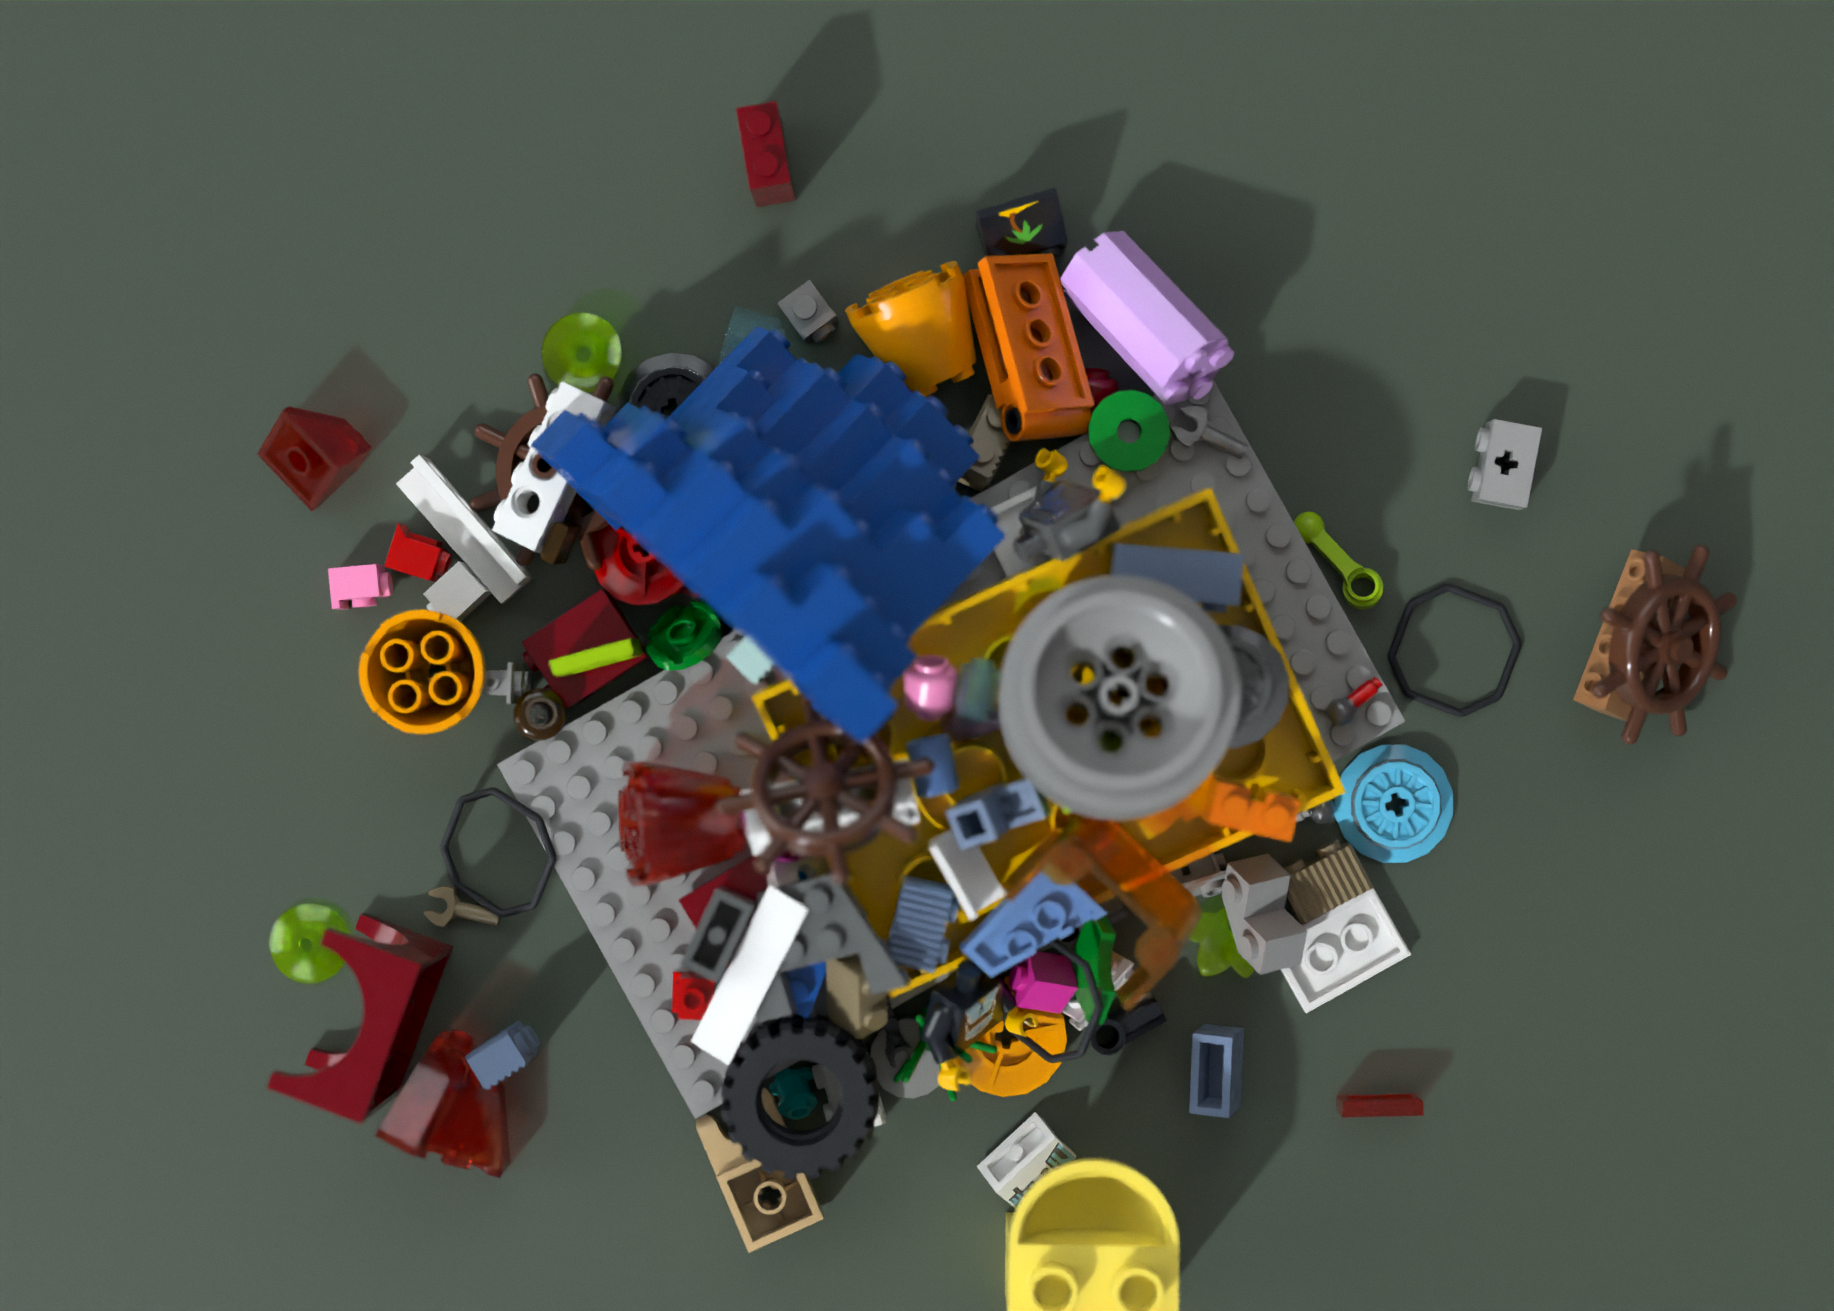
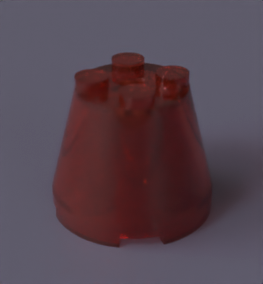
M629 761L623 764L622 774L623 776H628L627 786H623L622 790H618V826L621 852L625 851L626 859L631 860L632 869H627L626 877L632 887L651 886L730 860L736 852H743L744 833L741 827H737V813L719 815L715 810V804L719 799L741 795L742 790L740 786H732L730 780L724 776L648 761Z

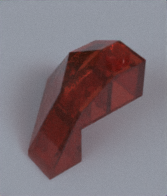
M452 1029L451 1032L444 1030L435 1038L418 1062L375 1136L412 1156L425 1159L428 1152L442 1155L440 1160L444 1164L467 1170L473 1165L483 1170L487 1175L500 1178L511 1163L505 1087L500 1082L490 1090L484 1089L465 1056L478 1047L472 1044L474 1038L458 1029Z

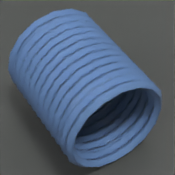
M948 734L927 736L905 744L909 761L929 758L935 764V770L932 774L912 778L914 779L913 783L915 784L916 796L918 797L945 794L957 790L961 786L958 784L960 781L957 778L958 774L955 769L957 766H955L956 762H954L955 758L953 757L954 754L950 745L951 740L948 739L950 737Z

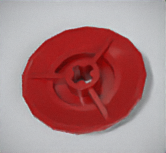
M609 524L594 534L603 560L602 567L594 571L600 585L615 599L635 606L658 604L678 593L684 586V583L660 559L651 553L649 555L645 554V548L623 526L616 531Z

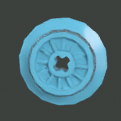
M1405 744L1379 745L1360 753L1343 770L1340 780L1346 793L1334 798L1335 818L1343 837L1360 854L1382 863H1406L1428 854L1445 837L1453 817V790L1444 769L1427 753ZM1395 793L1397 798L1405 800V805L1399 807V814L1395 815L1393 810L1386 809L1385 803L1392 800L1391 794Z

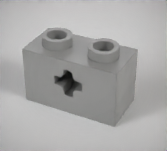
M1497 419L1486 422L1485 428L1480 427L1475 442V451L1480 452L1478 467H1472L1468 479V491L1473 492L1471 502L1514 510L1528 507L1542 428ZM1504 455V462L1510 464V469L1501 473V466L1495 465V459L1501 458Z

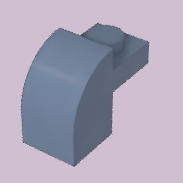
M1026 777L1008 783L1003 781L963 798L945 811L960 850L996 840L1011 828L1046 818L1052 813L1046 796L1040 793Z

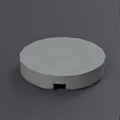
M916 1017L897 1019L899 1031L910 1043L914 1051L920 1041L919 1023L916 1021ZM884 1028L879 1030L871 1045L870 1058L874 1060L877 1069V1079L884 1090L897 1097L917 1098L929 1094L939 1086L938 1074L940 1066L935 1063L932 1053L926 1050L923 1052L910 1081L905 1083L901 1080L900 1083H895L893 1078L908 1059L906 1051L898 1052L894 1057L897 1067L893 1068L885 1054L886 1032Z

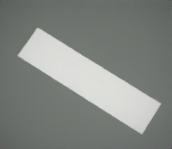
M769 885L691 1040L692 1043L729 1066L808 911L806 907Z

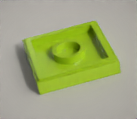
M627 639L550 660L549 662L553 675L569 676L642 656L643 650L639 639Z

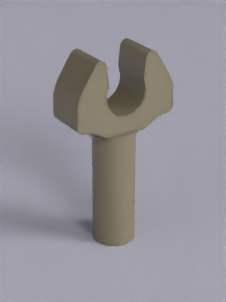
M441 886L428 892L430 896L442 898L447 902L445 912L437 910H427L424 912V915L434 925L446 927L456 917L494 926L499 925L501 917L483 906L462 902L457 896V889L454 886Z

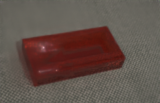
M1415 1093L1338 1095L1336 1097V1111L1342 1118L1424 1116V1103Z

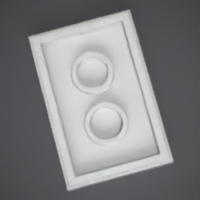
M1372 888L1352 898L1350 901L1323 913L1321 916L1302 924L1301 926L1307 930L1301 964L1281 969V972L1303 1011L1308 1013L1410 956L1411 953L1378 894Z

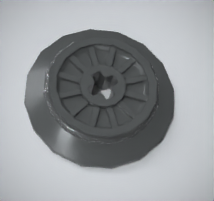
M1217 625L1232 651L1239 677V714L1232 739L1227 747L1236 749L1259 741L1278 724L1288 703L1289 675L1281 654L1264 636L1243 626ZM1164 683V694H1166V693H1167V687H1166V684Z

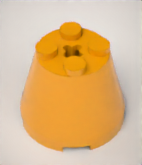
M957 261L945 262L940 265L942 272L933 273V270H920L869 293V297L866 298L867 304L861 308L855 303L848 306L845 310L851 326L873 355L885 364L888 361L894 363L905 374L907 379L903 383L911 392L917 390L924 397L937 391L936 384L949 378H951L953 383L958 382L975 373L972 365L977 359L964 277Z
M431 610L407 611L383 622L369 640L365 651L362 652L359 664L361 690L372 711L393 727L412 734L437 733L447 730L464 720L480 700L486 680L484 654L473 633L454 617ZM435 664L446 666L447 672H440L434 677L429 676V670L435 668Z

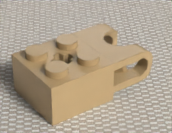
M767 1088L762 1089V1101L766 1112L774 1121L786 1127L782 1115L778 1112L773 1095ZM705 1114L696 1119V1129L748 1253L824 1219L823 1210L807 1173L797 1174L796 1179L784 1178L785 1172L774 1169L772 1174L761 1170L762 1163L756 1159L749 1162L741 1154L742 1147L740 1144H733L716 1117ZM771 1186L772 1189L780 1190L781 1195L777 1197V1204L772 1205L769 1200L762 1201L760 1199V1195L764 1194L765 1191L763 1187Z

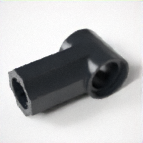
M1148 989L1108 1012L1103 1025H1096L1090 1041V1045L1096 1052L1102 1055L1116 1054L1125 1044L1167 1021L1152 992ZM1112 1025L1116 1031L1113 1041L1106 1045L1097 1043V1030L1101 1026Z

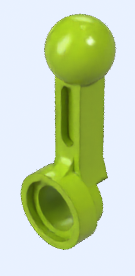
M1303 512L1299 514L1294 520L1295 526L1304 542L1307 544L1311 543L1342 576L1344 580L1342 592L1346 602L1350 606L1361 610L1374 607L1380 601L1383 594L1381 577L1372 569L1364 568L1354 562L1327 534L1324 521L1317 513ZM1358 578H1368L1373 582L1375 590L1371 595L1361 597L1352 591V583Z

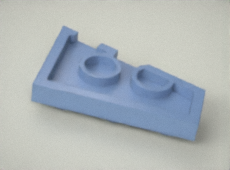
M1045 856L959 946L969 958L990 977H993L1035 954L1036 949L1058 937L1062 939L1073 933V929L1092 918L1095 921L1108 913L1048 856Z

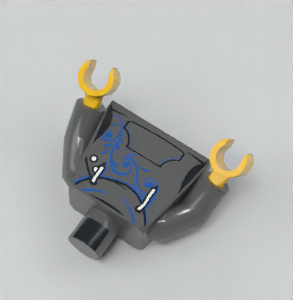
M1044 448L1038 452L1035 464L1045 474L1043 480H1038L1034 501L1019 513L1018 519L1025 534L1013 541V548L1016 554L1024 562L1030 561L1040 553L1060 561L1068 560L1121 529L1113 511V504L1110 503L1112 498L1118 497L1124 491L1125 482L1120 475L1106 466L1100 467L1093 477V485L1100 491L1063 478L1055 483L1056 478L1062 476L1068 468L1066 458L1056 450H1053L1051 453Z

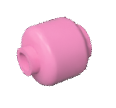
M939 655L917 657L915 662L904 672L903 701L905 706L910 711L917 713L918 717L923 720H938L942 718L943 714L949 713L956 707L958 701V671L956 668L949 664L946 658Z

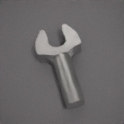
M1187 406L1180 410L1182 414L1195 420L1196 429L1193 432H1187L1183 428L1173 426L1171 432L1179 444L1189 448L1195 442L1204 441L1241 460L1248 445L1211 427L1207 420V409L1200 406Z

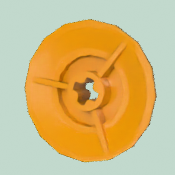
M1009 976L1005 977L1004 981L1011 990V992L1014 994L1013 989L1010 987L1009 984ZM1017 1007L1019 1010L1032 1013L1037 1017L1038 1026L1036 1028L1028 1026L1023 1022V1031L1029 1038L1051 1055L1064 1053L1067 1035L1062 1013ZM1003 1020L978 1039V1041L996 1046V1053L993 1054L969 1047L966 1049V1052L972 1056L973 1060L971 1063H966L959 1056L953 1060L955 1066L966 1067L970 1070V1084L979 1091L1001 1097L1023 1095L1045 1084L1061 1064V1062H1047L1018 1038H1012L1010 1045H1002L1001 1038L995 1037L996 1032L1003 1031Z

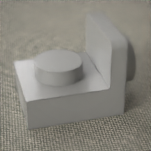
M810 280L777 303L806 344L812 339L819 343L836 330L833 324L838 321L837 315L828 306Z

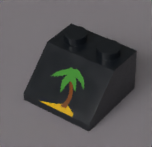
M1055 187L976 211V229L985 257L1053 253L1054 258L1061 255L1060 249L1066 248L1068 240Z

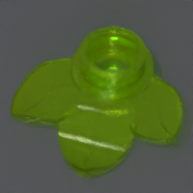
M1225 906L1217 913L1202 912L1194 916L1187 924L1183 935L1193 942L1200 943L1197 953V964L1202 976L1216 975L1232 966L1239 975L1248 978L1255 969L1237 950L1233 933L1227 926L1229 920Z

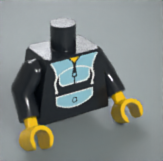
M969 959L961 961L957 966V971L933 990L921 1033V1039L928 1044L935 1063L942 1066L938 1074L939 1085L944 1089L960 1091L958 1084L969 1085L971 1083L970 1070L966 1067L954 1066L953 1060L1002 1021L1003 1014H1007L1005 1026L1011 1033L1027 1037L1023 1031V1022L1035 1028L1038 1026V1020L1034 1014L1019 1010L1016 1007L1017 1003L1014 994L998 974L990 977L973 960Z

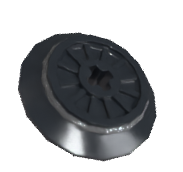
M669 352L648 358L627 376L618 393L616 414L626 403H629L639 409L645 405L653 413L657 411L667 419L669 416L664 415V409H669L672 401H676L677 405L680 406L715 370V367L689 354Z

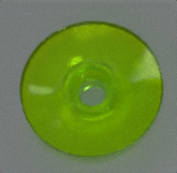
M585 312L572 313L560 318L548 329L541 348L542 363L548 376L558 386H560L561 382H565L586 393H590L595 390L601 377L609 376L612 379L614 378L621 364L622 346L614 328L603 318ZM581 348H589L591 352L590 358L585 362L577 359V352Z
M314 903L297 905L283 913L274 924L270 935V953L277 968L288 978L306 984L322 982L334 976L343 967L345 961L333 951L321 946L320 943L325 929L329 927L349 934L342 918L332 909ZM302 938L311 940L312 950L310 952H304L301 949L300 941Z

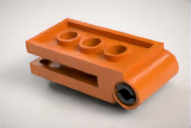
M1053 253L984 257L978 262L979 269L968 270L963 274L967 300L996 408L1002 409L1001 426L1005 436L1010 441L1015 442L1082 436L1086 434L1091 419L1090 408L1094 406V401Z

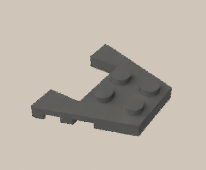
M831 873L774 887L806 907L808 911L757 1009L758 1023L792 1015L798 1010L787 977V970L858 953L871 995L907 987L911 983L910 976L904 968L901 970L889 953L892 950L885 939L879 938L866 919L868 914L847 883L837 884L833 881ZM767 889L757 894V909Z

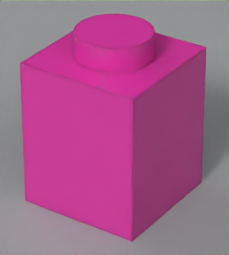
M1036 951L1035 954L1014 965L1009 975V984L1013 989L1017 1007L1061 1013L1078 989L1070 958L1063 955Z

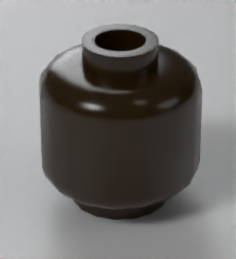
M535 688L525 692L517 700L513 708V722L517 731L523 737L532 741H545L555 737L563 729L566 722L567 709L562 698L556 692L546 688ZM536 708V715L531 718V712ZM541 709L545 711L546 716L541 714ZM540 718L544 722L535 723L534 720Z

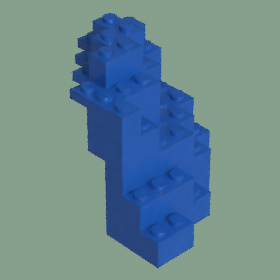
M756 326L667 419L657 411L653 413L645 405L639 409L626 403L603 427L595 419L592 418L590 420L582 412L576 416L564 410L530 446L616 531L623 526L649 553L660 559L690 590L705 599L735 630L746 636L813 703L811 706L818 713L861 744L899 706L888 695V692L892 689L891 685L918 657L907 646L911 641V636L1006 537L996 525L1000 519L988 506L983 503L978 506L965 495L961 498L953 489L957 485L956 482L980 458L979 454L971 447V444L974 442L973 438L961 426L956 424L953 427L945 418L948 410L941 402L933 396L925 398L917 390L911 392L903 383L907 379L905 374L894 363L888 361L885 364L876 356L868 358L855 354L836 373L831 368L824 370L815 362L810 365L801 357L796 360L787 350L791 346L790 342L778 330L773 328L769 331Z

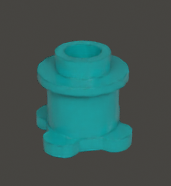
M786 1068L775 1074L776 1079L773 1083L769 1084V1090L772 1095L779 1096L778 1112L790 1119H802L808 1116L817 1105V1098L814 1093H811L808 1083L814 1077L812 1068Z

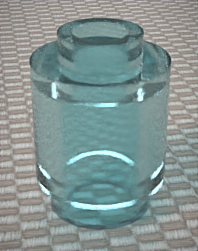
M971 658L970 663L961 665L953 705L957 707L956 717L978 723L988 722L990 714L995 712L1002 673L995 669V662L982 658Z

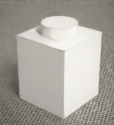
M458 561L423 595L430 601L426 606L428 610L445 613L461 622L492 593L465 562Z

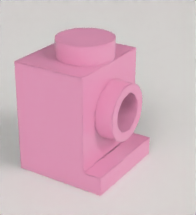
M369 564L328 569L332 609H349V601H352V608L377 606L376 598L393 595L392 576L390 572L385 571L384 565Z

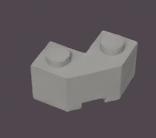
M1269 854L1227 863L1225 880L1222 884V899L1237 950L1260 975L1300 965L1307 930L1284 909L1291 875Z

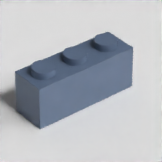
M1112 543L1109 576L1125 575L1154 580L1183 593L1194 602H1201L1204 611L1227 612L1228 605L1239 606L1244 554Z

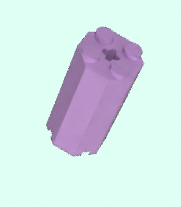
M1124 231L1102 233L1094 239L1099 246L1091 252L1086 247L1082 248L1075 254L1060 279L1061 284L1066 288L1063 290L1064 296L1165 404L1185 401L1191 396L1195 400L1204 397L1212 388V380L1219 369L1228 364L1234 356V351L1228 346L1227 338Z

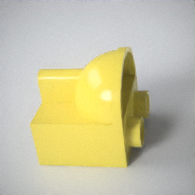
M1083 1158L1073 1160L1052 1168L1043 1174L1025 1192L1015 1212H1006L1005 1296L1007 1311H1179V1235L1172 1210L1161 1191L1151 1180L1136 1169L1109 1159Z

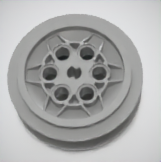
M1125 575L1102 576L1080 581L1061 589L1037 606L1022 623L1009 646L1003 664L998 698L1001 731L1012 759L1021 773L1040 793L1065 809L1083 816L1105 820H1130L1153 815L1176 805L1205 781L1224 755L1232 739L1239 714L1240 685L1237 666L1225 636L1212 618L1193 600L1183 593L1154 580ZM1119 651L1126 652L1132 657L1134 665L1129 669L1121 670L1113 665L1111 656ZM1085 666L1093 672L1094 680L1086 685L1079 684L1072 678L1071 671L1075 667ZM1154 677L1161 679L1166 684L1167 693L1162 696L1151 695L1145 688V681ZM1113 693L1120 694L1125 698L1121 707H1116L1108 701ZM1073 707L1081 708L1087 714L1088 721L1083 726H1072L1065 719L1064 713ZM1144 719L1156 721L1160 725L1161 734L1155 738L1143 736L1138 727L1139 722ZM1104 734H1113L1119 738L1121 749L1116 753L1104 752L1099 746L1098 739Z

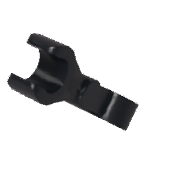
M888 994L886 1005L888 1006L887 1012L889 1014L887 1019L889 1021L883 1026L886 1032L885 1054L890 1065L896 1068L897 1064L894 1057L898 1052L906 1051L910 1060L914 1051L910 1043L899 1031L898 1020L893 1013L889 1001L891 998Z

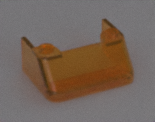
M1070 812L1001 886L1005 897L1012 902L1040 872L1053 883L1068 886L1079 881L1090 870L1149 925L1148 929L1139 937L1135 946V954L1141 966L1116 991L1122 1006L1129 1012L1175 964L1200 919L1201 906L1193 893L1115 820L1097 819Z

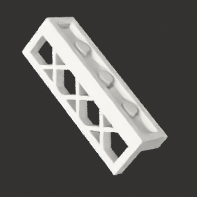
M418 455L410 462L414 468L396 483L397 486L501 604H505L533 579V576L525 567L518 565L516 557L483 519L470 508L469 503L427 457Z

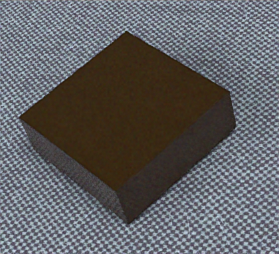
M571 521L554 522L541 552L540 559L552 565L566 563L582 526Z

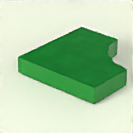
M1106 915L1095 921L1092 918L1084 923L1074 948V952L1091 966L1103 1003V1009L1097 1025H1103V1022H1105L1116 994L1111 970L1112 949L1116 933ZM1070 959L1078 984V989L1074 994L1089 1022L1095 1007L1083 968Z

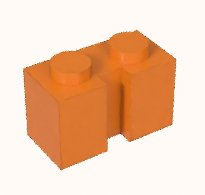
M1211 776L1202 812V817L1208 823L1291 842L1301 803L1298 798L1289 793L1263 787L1259 788L1258 797L1251 796V789L1244 783Z

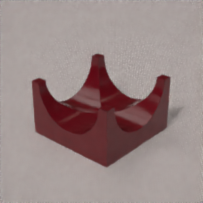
M366 913L360 914L355 930L362 932L371 940L329 927L325 929L320 943L321 946L333 951L346 962L360 985L364 1011L361 1029L355 1043L350 1050L328 1051L313 1047L309 1050L304 1065L317 1069V1071L289 1073L275 1070L272 1072L266 1087L272 1091L360 1124L398 1096L453 946Z

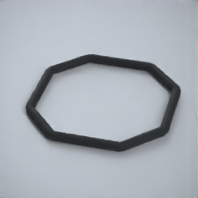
M1444 584L1411 599L1406 604L1388 652V661L1405 696L1452 715L1463 717L1501 699L1520 651L1521 640L1506 607L1501 602L1453 584ZM1445 592H1451L1497 609L1513 642V647L1495 694L1462 709L1411 691L1396 659L1397 651L1414 607Z
M494 787L463 795L457 800L440 844V850L453 886L499 917H507L535 909L539 905L556 862V854L543 818ZM494 795L536 822L548 856L531 902L506 909L499 908L460 882L448 849L464 804Z
M1054 939L1049 943L1083 968L1095 1007L1078 1050L1051 1055L1028 1036L1023 1037L1011 1033L1049 1063L1081 1058L1086 1054L1103 1009V1003L1089 963L1058 939ZM1008 969L998 973V975L1003 980L1006 977ZM1006 1013L1003 1014L1004 1025H1005V1019H1006V1016H1007Z

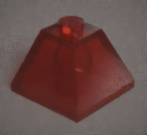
M288 406L281 412L257 455L313 512L359 469L372 447L344 418Z

